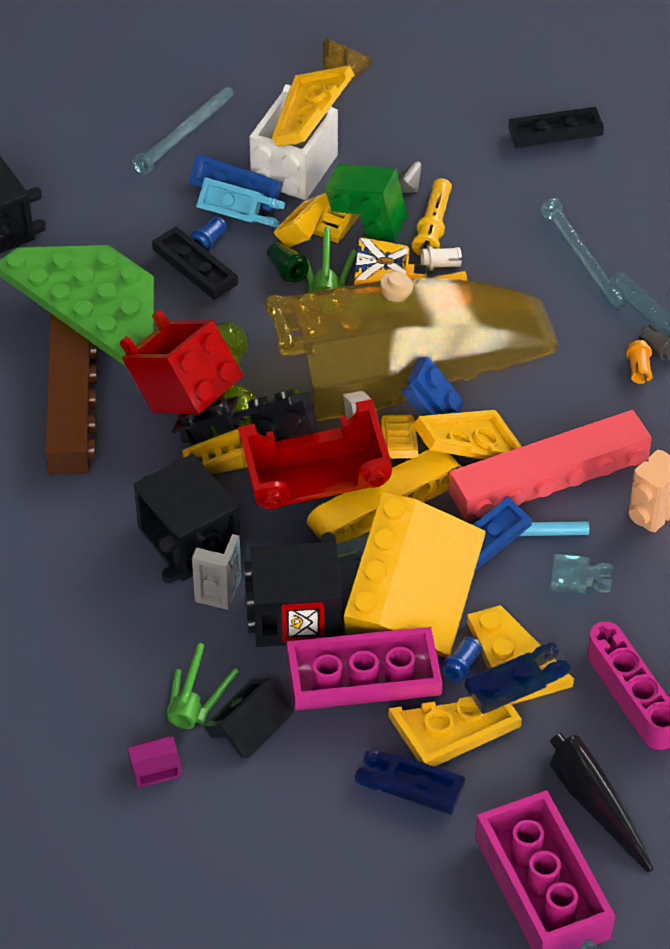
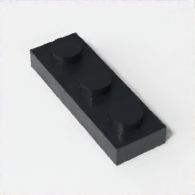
M596 107L512 118L508 121V129L515 148L602 136L604 132V125Z
M177 226L152 241L153 251L213 300L238 285V275Z

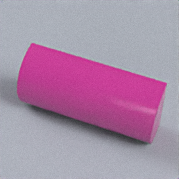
M431 627L287 641L288 669L294 711L441 696L442 678Z

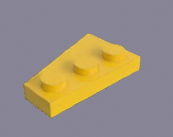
M350 65L295 75L272 135V139L277 147L305 142L353 78L354 73Z
M496 410L418 416L413 425L423 442L432 451L484 460L522 447Z
M501 605L467 614V625L473 638L482 645L483 651L481 655L498 692H503L511 704L573 687L574 678Z
M503 692L459 698L457 703L436 706L435 702L422 703L421 708L402 710L401 706L389 708L388 717L424 771L520 728L522 718Z

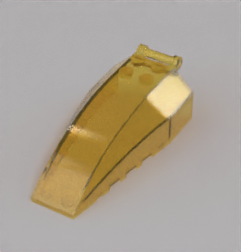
M430 278L411 279L413 282L412 293L402 302H392L382 295L380 281L344 285L283 297L271 295L264 302L267 313L272 316L279 337L277 345L280 354L292 356L306 353L312 383V405L317 421L346 416L343 394L363 390L373 400L375 410L407 401L402 390L409 385L407 380L417 359L424 356L431 358L449 382L461 378L468 381L475 379L477 373L492 368L496 372L508 368L509 365L515 363H524L557 352L560 345L540 299L508 288L473 281ZM298 330L300 337L296 338L291 335L290 331Z

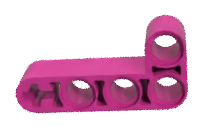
M598 622L590 630L587 652L589 662L644 743L654 750L670 748V696L666 695L622 630L612 622Z

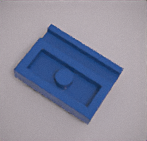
M429 356L418 358L407 380L409 385L402 390L403 395L420 416L460 413L464 404L460 395Z

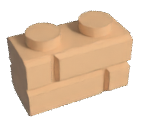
M663 450L655 451L648 458L647 462L644 461L634 470V482L632 484L628 514L635 524L643 526L650 532H656L665 524V520L668 521L670 519V455Z

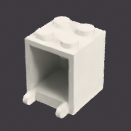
M286 84L283 92L249 137L250 166L252 172L284 182L281 189L282 193L307 200L338 155V109L331 106L305 142L277 147L272 139V135L291 88V85Z

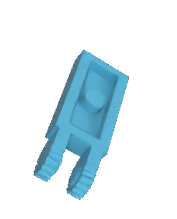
M204 177L196 207L256 224L258 222L277 228L280 221L276 218L258 215L261 203L279 210L284 209L285 202L266 197L260 192Z

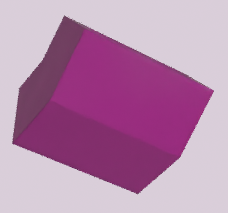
M170 735L126 747L137 788L182 777V767L174 736Z

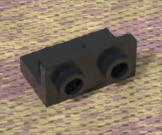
M289 389L274 394L275 400L268 402L267 396L247 401L249 408L237 412L239 418L250 416L251 423L255 424L257 432L262 436H267L266 432L273 431L275 441L296 438L320 431L309 391L295 395L294 389Z

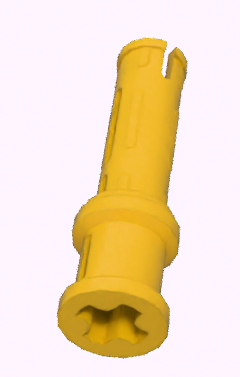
M440 178L433 182L434 185H432L425 216L417 223L418 235L412 241V249L419 256H421V249H427L424 248L425 240L428 241L427 246H432L433 249H440L439 238L443 236L445 231L443 217L449 194L452 190L451 183L446 179Z

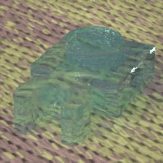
M554 554L550 590L586 594V587L592 586L599 592H611L612 580L601 577H612L614 565L600 563L596 566H589L590 558Z

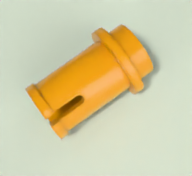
M643 340L631 342L626 350V357L630 360L631 379L634 383L638 384L645 383L644 374H646L648 382L652 379L650 366L652 349Z

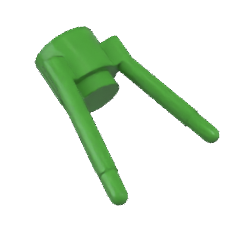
M329 227L324 228L322 269L315 276H313L310 262L307 259L309 271L306 275L309 285L308 294L313 295L318 301L324 295H343L344 284L357 254L355 249L351 250L341 276L338 279L336 273L329 269Z
M198 643L183 691L180 694L182 671L176 669L174 672L170 703L165 714L171 724L182 729H192L196 722L204 724L208 712L239 672L237 668H233L202 707L200 703L201 698L196 693L191 692L204 650L203 643Z

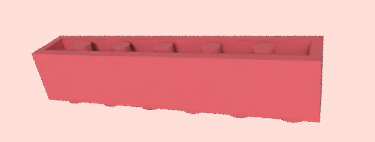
M630 410L452 470L449 473L448 493L465 522L482 518L508 496L519 506L524 502L538 497L549 496L553 492L567 487L578 486L585 481L610 475L614 471L639 465L649 458L652 437L634 410Z

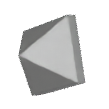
M415 161L399 171L398 178L402 193L418 192L421 163L419 161Z

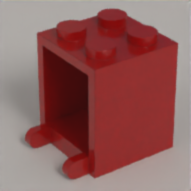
M157 310L152 315V318L158 328L136 346L128 336L120 340V344L126 353L121 358L152 413L200 414L244 376L214 320H167L165 314Z

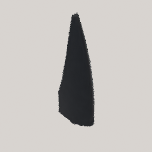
M562 733L555 735L550 740V743L556 750L550 767L566 789L647 872L654 870L628 812L612 784L578 735H571L566 739Z

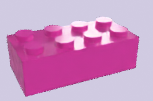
M547 790L477 814L475 840L531 949H586L612 938L615 914Z

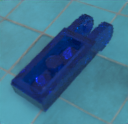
M550 642L537 647L531 654L528 652L465 679L464 687L481 713L485 714L546 688L547 684L563 676L565 677L570 671L571 665L567 660L561 659L549 663L543 670L540 669L539 666L546 664L548 661L550 662L560 652L554 642Z
M373 749L366 751L363 762L378 771L360 767L354 777L357 783L369 789H381L382 792L452 815L465 786V778L461 775L398 754L393 756Z

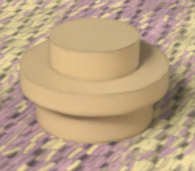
M388 272L382 276L380 281L382 295L392 302H402L412 293L413 282L402 272Z

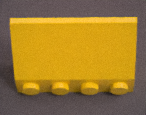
M382 492L344 613L346 634L355 635L431 627L437 656L445 658L451 656L486 531L417 499Z

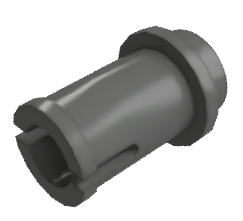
M653 324L646 325L639 334V340L647 342L653 350L658 352L660 359H668L670 361V337L657 329Z

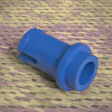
M213 216L201 229L194 230L191 238L205 250L209 251L212 249L213 243L227 231V224L221 217Z
M464 637L453 655L446 657L444 660V675L454 682L467 679L470 674L471 665L483 651L481 643L473 637Z

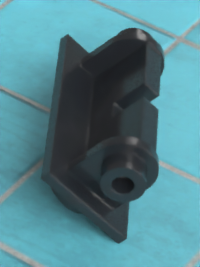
M237 395L229 399L224 397L217 398L200 414H179L178 420L171 432L173 434L180 432L184 443L195 444L213 438L214 432L210 427L212 425L218 435L238 430V427L245 423V418H239L235 410L239 396Z

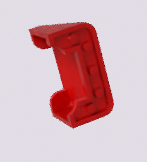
M373 400L355 402L356 413L349 419H347V416H341V428L296 438L275 441L273 431L266 432L267 436H262L257 432L255 424L238 427L242 460L257 505L261 508L274 510L282 506L384 485L391 477L392 464Z

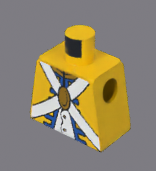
M359 238L354 294L381 293L380 281L382 276L388 272H402L413 283L426 284L427 265L409 264L410 249L405 245Z

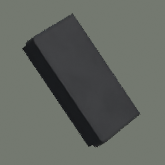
M271 678L253 679L203 727L211 738L227 737L239 756L245 759L249 758L293 715V709Z

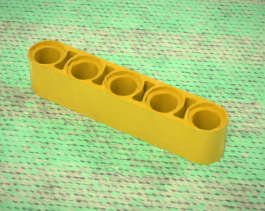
M428 449L418 454L417 458H411L393 467L391 477L384 485L343 493L319 505L307 517V526L320 541L322 534L326 532L333 533L336 538L337 548L371 530L382 492L417 499L425 503L448 491L450 471L462 466L451 454Z

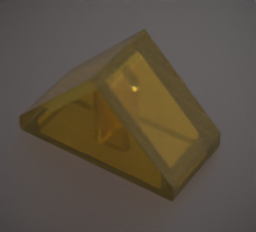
M325 38L323 42V70L350 65L354 76L347 86L367 69L373 61L372 58Z

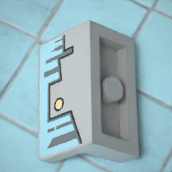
M232 534L224 554L196 548L192 557L195 602L229 610L242 578L239 535Z

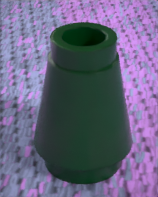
M280 242L273 243L268 248L267 256L283 280L297 283L306 277L309 265L304 255L282 245Z

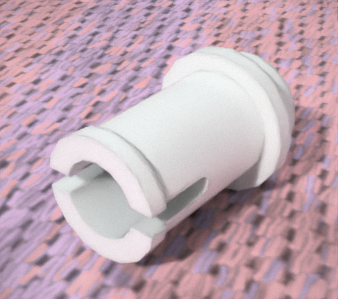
M427 246V249H421V265H427L428 271H433V267H461L462 261L458 259L462 257L460 247L433 249L432 246Z

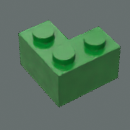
M338 164L325 187L331 211L360 214L366 238L396 240L408 218L396 168Z

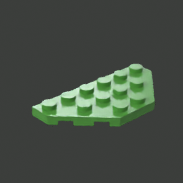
M109 245L18 247L0 260V277L125 367L126 365L121 357L126 353L120 344V340L128 336L136 346L154 331V320L152 318L154 314V276Z

